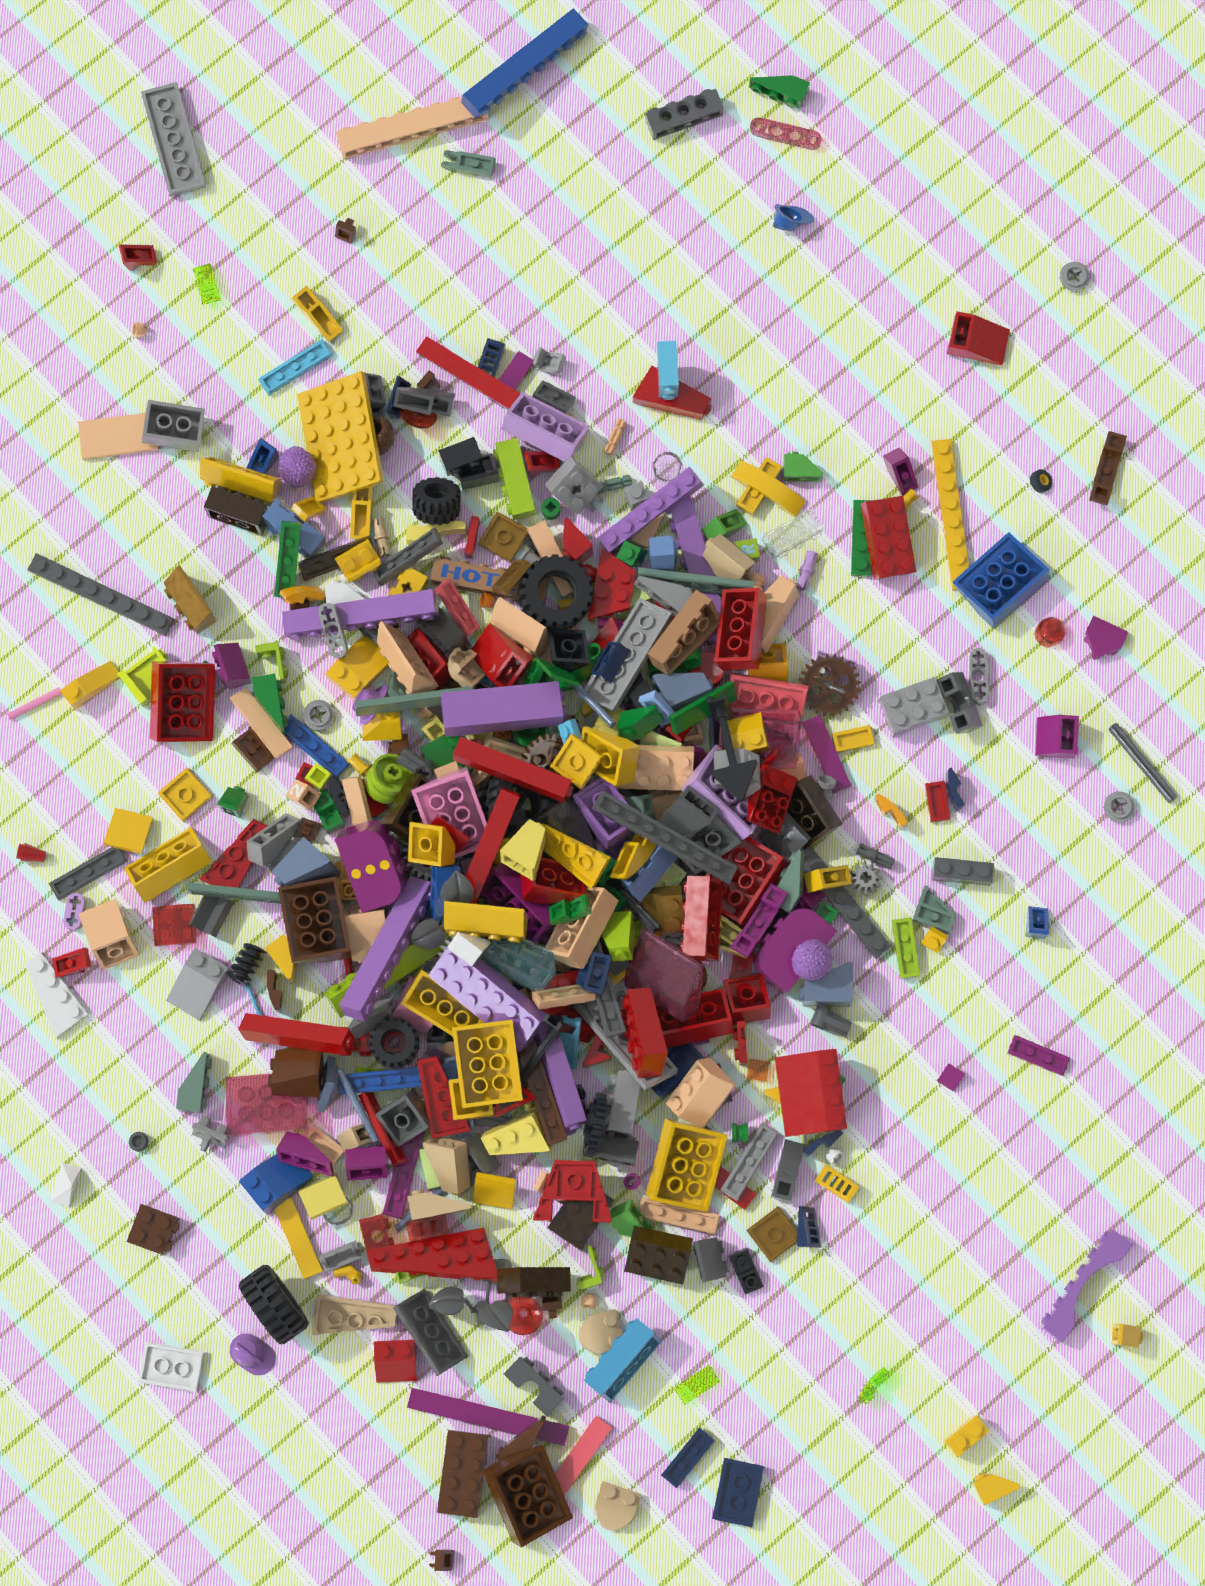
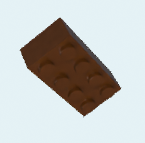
M448 1430L437 1513L478 1518L484 1478L482 1470L485 1469L489 1440L488 1434Z

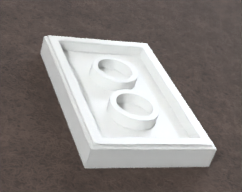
M145 1342L137 1382L198 1392L205 1352Z

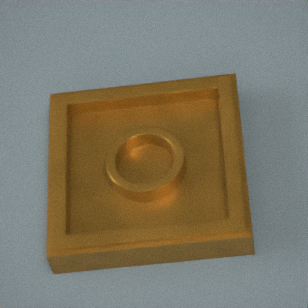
M497 511L480 538L478 546L512 563L529 533L525 526Z
M514 560L491 589L498 594H507L531 564L527 560Z
M779 1206L746 1230L770 1263L797 1243L798 1232Z

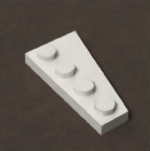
M41 952L25 963L51 1029L57 1039L89 1014L61 977L56 978L54 968Z

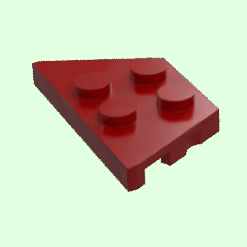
M601 549L592 596L594 599L590 606L588 621H594L595 618L605 615L606 617L611 616L616 612L628 611L631 606L637 573L604 549Z

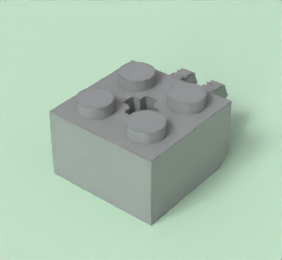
M571 456L545 483L550 493L577 515L584 507H587L591 512L596 510L595 506L589 503L592 498L598 503L604 501L597 494L603 485L592 473Z

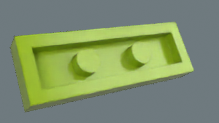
M912 917L894 919L891 922L900 979L919 977L920 971Z

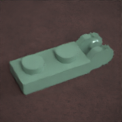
M444 151L443 155L446 158L457 159L456 163L443 161L441 163L442 168L489 178L493 177L496 158L463 151Z

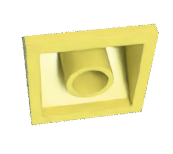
M334 1173L333 1177L327 1176L300 1188L298 1191L311 1220L348 1204L336 1173Z

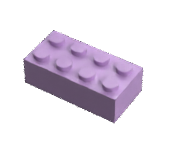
M522 392L506 412L501 429L565 462L570 456L573 458L581 448L590 426Z

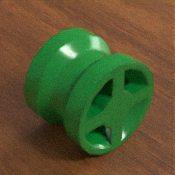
M547 498L543 501L541 509L544 518L555 520L559 517L561 512L559 501L555 498Z
M732 1123V1143L737 1141L748 1143V1123H743L742 1125Z

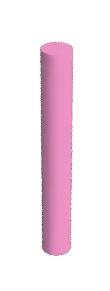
M60 687L7 713L9 719L12 720L62 695Z

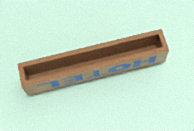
M440 556V558L435 557L430 582L432 585L439 586L446 579L450 578L458 590L479 594L486 592L494 597L518 601V588L521 578L507 594H498L491 587L507 570L506 568L497 567L493 569L489 568L486 564L472 565L466 560H459L457 562L451 561L449 557ZM546 578L541 581L538 588V595L544 605L549 587V579Z

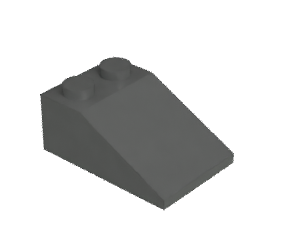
M717 814L709 825L683 835L720 857L741 843V839ZM683 860L695 874L702 871Z

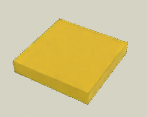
M570 734L550 767L562 776L571 779L572 783L579 789H583L604 756L575 734Z
M185 768L158 792V795L183 823L213 798L188 768Z
M115 808L103 842L104 845L142 854L153 817Z
M477 1172L473 1203L512 1209L516 1179Z

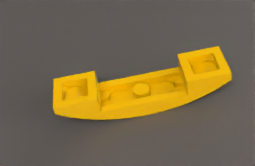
M740 461L731 475V478L746 487L753 488L778 504L780 509L795 518L806 502L776 478L744 461Z

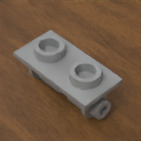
M355 1240L323 1253L318 1258L326 1274L362 1259V1255Z

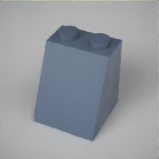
M672 673L669 676L666 674L652 675V691L656 690L675 712L714 689L710 678L707 679L704 673Z
M304 837L271 871L276 877L274 881L279 887L338 877L341 874L331 860Z
M848 962L830 970L821 979L804 981L803 986H800L798 992V1000L802 1001V1006L850 1007L853 998V962Z

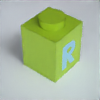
M757 538L734 542V545L754 562H759L760 553Z

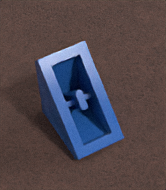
M260 438L246 468L266 474L279 458L277 449Z
M1028 906L1025 937L1045 939L1049 934L1048 908Z

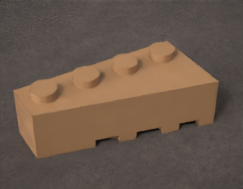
M698 590L694 591L647 653L654 667L669 676L718 628L719 615L712 599Z

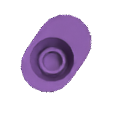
M380 686L375 691L368 689L360 691L352 706L353 711L355 712L356 701L385 697L388 692V686ZM376 714L359 716L360 723L362 725L368 724Z
M243 1333L236 1336L230 1344L229 1353L232 1360L253 1375H264L273 1368L275 1363L273 1350L257 1337Z

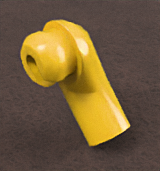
M352 1265L333 1270L335 1278L346 1276L354 1285L359 1284L362 1280L361 1272Z

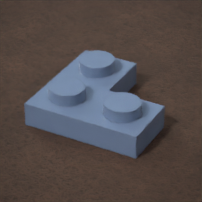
M327 1057L323 1068L320 1098L317 1097L316 1111L324 1113L326 1106L331 1104V1092L336 1090L338 1079H335L337 1076L336 1072L338 1071V1066H335L336 1057Z

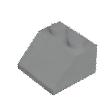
M734 749L738 764L754 759L758 762L745 795L746 799L761 788L760 757L758 754L746 749ZM726 750L715 751L714 770L728 767L729 762ZM714 778L716 787L728 791Z

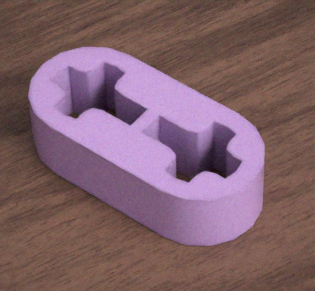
M79 893L70 894L66 900L63 923L71 931H76L82 926L79 913L85 911L86 901ZM78 897L81 904H77L76 910H74V905L71 901ZM73 913H75V919L78 922L74 923L71 927V924L68 923V920H71L73 917Z

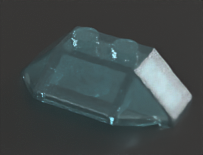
M508 939L492 941L482 954V958L503 976L532 991L545 989L556 974L554 953L528 939L526 941L520 940V943L508 942Z

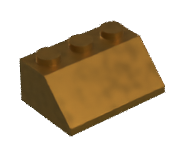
M180 565L176 567L163 582L166 587L163 591L169 600L172 598L177 604L174 607L180 615H185L187 620L184 622L190 631L194 629L198 634L215 623L216 619Z

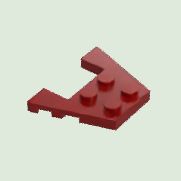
M555 1160L547 1179L545 1190L539 1200L536 1213H534L533 1221L552 1222L553 1201L594 1202L593 1222L612 1223L596 1162Z

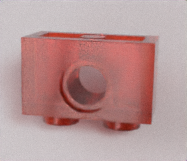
M383 1214L359 1220L366 1251L395 1245L393 1237L389 1238L387 1230L391 1229L388 1217L384 1218ZM376 1231L383 1233V1239L380 1242L373 1240V1233Z
M446 1214L406 1221L409 1242L450 1234Z

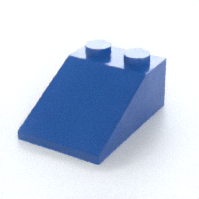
M275 1154L253 1168L239 1180V1183L266 1215H269L314 1176L307 1169L279 1162L278 1155Z

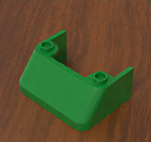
M534 658L522 685L559 681V688H563L565 692L572 685L579 686V682L571 673L545 660ZM549 727L529 728L513 732L509 730L517 741L525 747L530 746V741H536L538 736H541L543 739V736L548 734L550 738Z

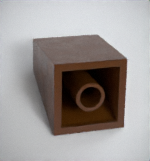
M292 1047L276 1050L275 1058H271L270 1070H273L272 1075L268 1076V1087H271L272 1095L320 1098L324 1068L323 1052Z

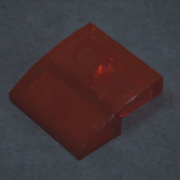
M195 904L152 907L155 947L197 943L196 928L189 925L195 913Z

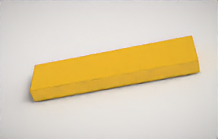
M290 1197L274 1210L304 1279L323 1272V1269L294 1201Z

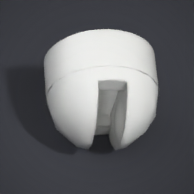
M830 1148L829 1154L826 1153V1158L832 1165H838L843 1159L844 1153L837 1148Z

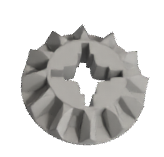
M1069 262L1062 267L1059 279L1062 286H1065L1068 291L1074 290L1077 292L1084 289L1089 283L1090 272L1080 262ZM1071 273L1073 275L1079 274L1078 281L1075 279L1069 281L1072 276Z
M314 700L305 707L303 719L309 728L316 731L325 730L333 722L334 710L328 702ZM316 708L320 713H325L322 716V722L318 718L314 719Z
M1116 791L1107 796L1103 808L1105 815L1111 821L1120 823L1132 817L1135 811V803L1129 794ZM1115 801L1119 805L1126 803L1122 808L1123 812H1120L1119 810L1112 811L1116 806Z

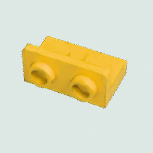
M369 539L335 558L348 583L360 580L365 573L377 570L379 565L382 564Z

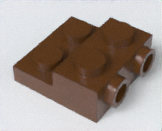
M140 1204L126 1242L165 1256L166 1252L169 1253L172 1248L173 1241H171L173 1233L176 1234L179 1229V1217Z

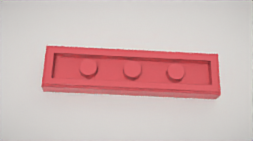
M597 1416L592 1420L555 1473L564 1495L612 1429L611 1426Z

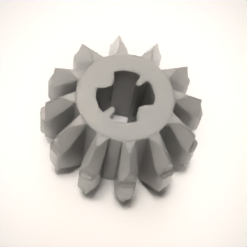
M866 862L862 863V868L856 864V871H850V874L854 876L851 877V881L855 882L850 888L855 889L858 887L856 892L858 895L861 893V890H864V896H867L868 889L874 894L876 892L874 887L880 888L881 886L877 881L882 880V876H876L880 870L876 869L873 871L874 864L872 863L869 868H867ZM863 875H866V878H870L867 883H864V880H860Z

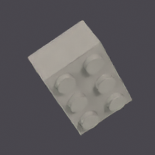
M148 400L142 443L199 452L205 409Z
M935 677L882 695L878 700L892 737L947 718L949 714Z
M618 1070L610 1078L609 1087L612 1088V1093L607 1096L606 1106L609 1107L605 1131L629 1136L633 1131L640 1084L628 1071Z

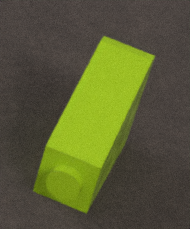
M632 911L613 912L600 938L609 955L612 956L613 962L633 960L635 921Z

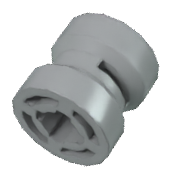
M819 775L816 783L826 799L831 801L833 797L832 789L835 788L836 780L828 775Z

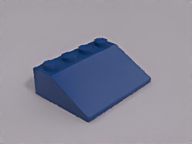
M1008 532L952 583L979 616L994 629L1050 579V570Z

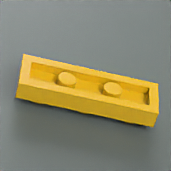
M766 457L759 469L777 478L783 466ZM747 486L736 506L753 515L765 496Z

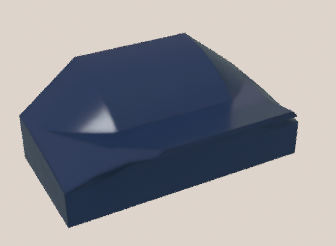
M592 952L584 969H579L576 983L582 987L583 991L603 996L612 956Z

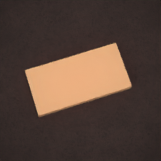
M146 413L78 421L82 459L159 450L157 445L142 443Z

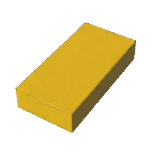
M312 496L294 503L291 510L305 522L324 514L327 508L321 502H317L315 497Z
M870 725L832 733L837 753L875 744Z

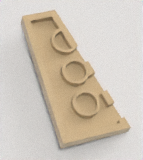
M318 1294L312 1335L395 1327L397 1313L393 1307L396 1305Z

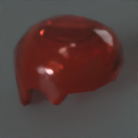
M1044 618L1036 625L1034 630L1035 639L1040 645L1047 648L1058 645L1066 635L1065 625L1058 618Z

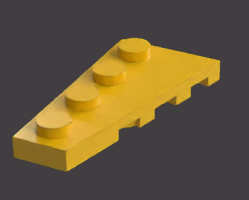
M543 823L542 825L546 830V842L543 850L590 889L595 887L611 857Z

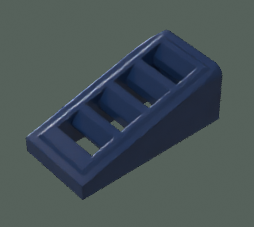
M487 338L478 368L492 371L489 375L495 378L506 349L505 344ZM487 354L496 356L497 358L494 359V358L488 357ZM484 362L492 363L494 367L486 365Z
M799 1206L797 1247L821 1248L814 1207Z

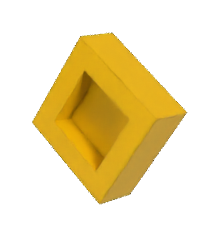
M931 926L921 944L938 954L948 936Z

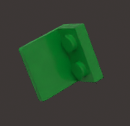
M445 734L422 746L421 751L426 759L432 760L436 768L454 762L453 753L460 738L459 736L445 737ZM456 762L458 766L462 765L463 768L467 766L462 763Z

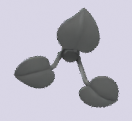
M455 870L452 876L443 884L440 895L443 901L470 903L474 897V889L470 881L462 873ZM444 917L440 925L436 919L422 921L413 931L411 943L426 949H434L442 945L446 938L445 931L442 929L444 927Z
M494 1259L496 1269L512 1268L509 1260ZM481 1279L487 1282L485 1301L477 1302L474 1307L467 1299L463 1298V1290L457 1287H446L438 1291L429 1303V1308L443 1315L459 1313L464 1307L463 1303H465L471 1313H475L477 1323L505 1332H509L513 1316L512 1306L506 1301L497 1300L490 1305L491 1283L497 1286V1282H492V1280Z

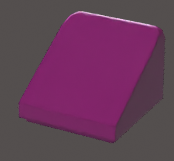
M948 1063L937 1079V1082L954 1092L965 1074Z

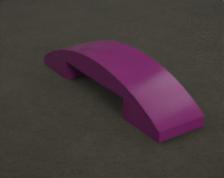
M770 884L756 910L730 948L748 958L773 922L788 893Z

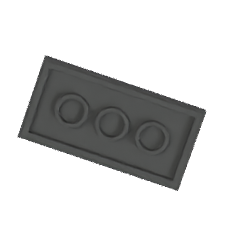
M424 1288L393 1307L436 1376H439L466 1359L468 1355L441 1313L429 1308L431 1297Z

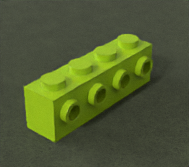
M518 438L496 442V449L493 450L495 461L499 460L500 467L497 468L499 479L503 478L505 484L501 487L503 496L508 497L509 503L506 504L508 515L512 514L513 520L536 515Z

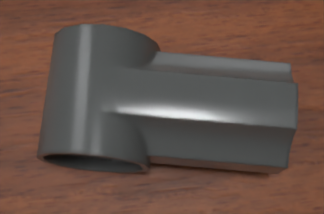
M407 747L403 749L396 760L397 763L412 773L422 774L429 780L434 774V769H436V765L432 760L422 758ZM421 768H426L429 773L423 772Z
M817 1005L810 1024L818 1029L828 1030L846 1038L852 1022L833 1014L834 1012L828 1008Z

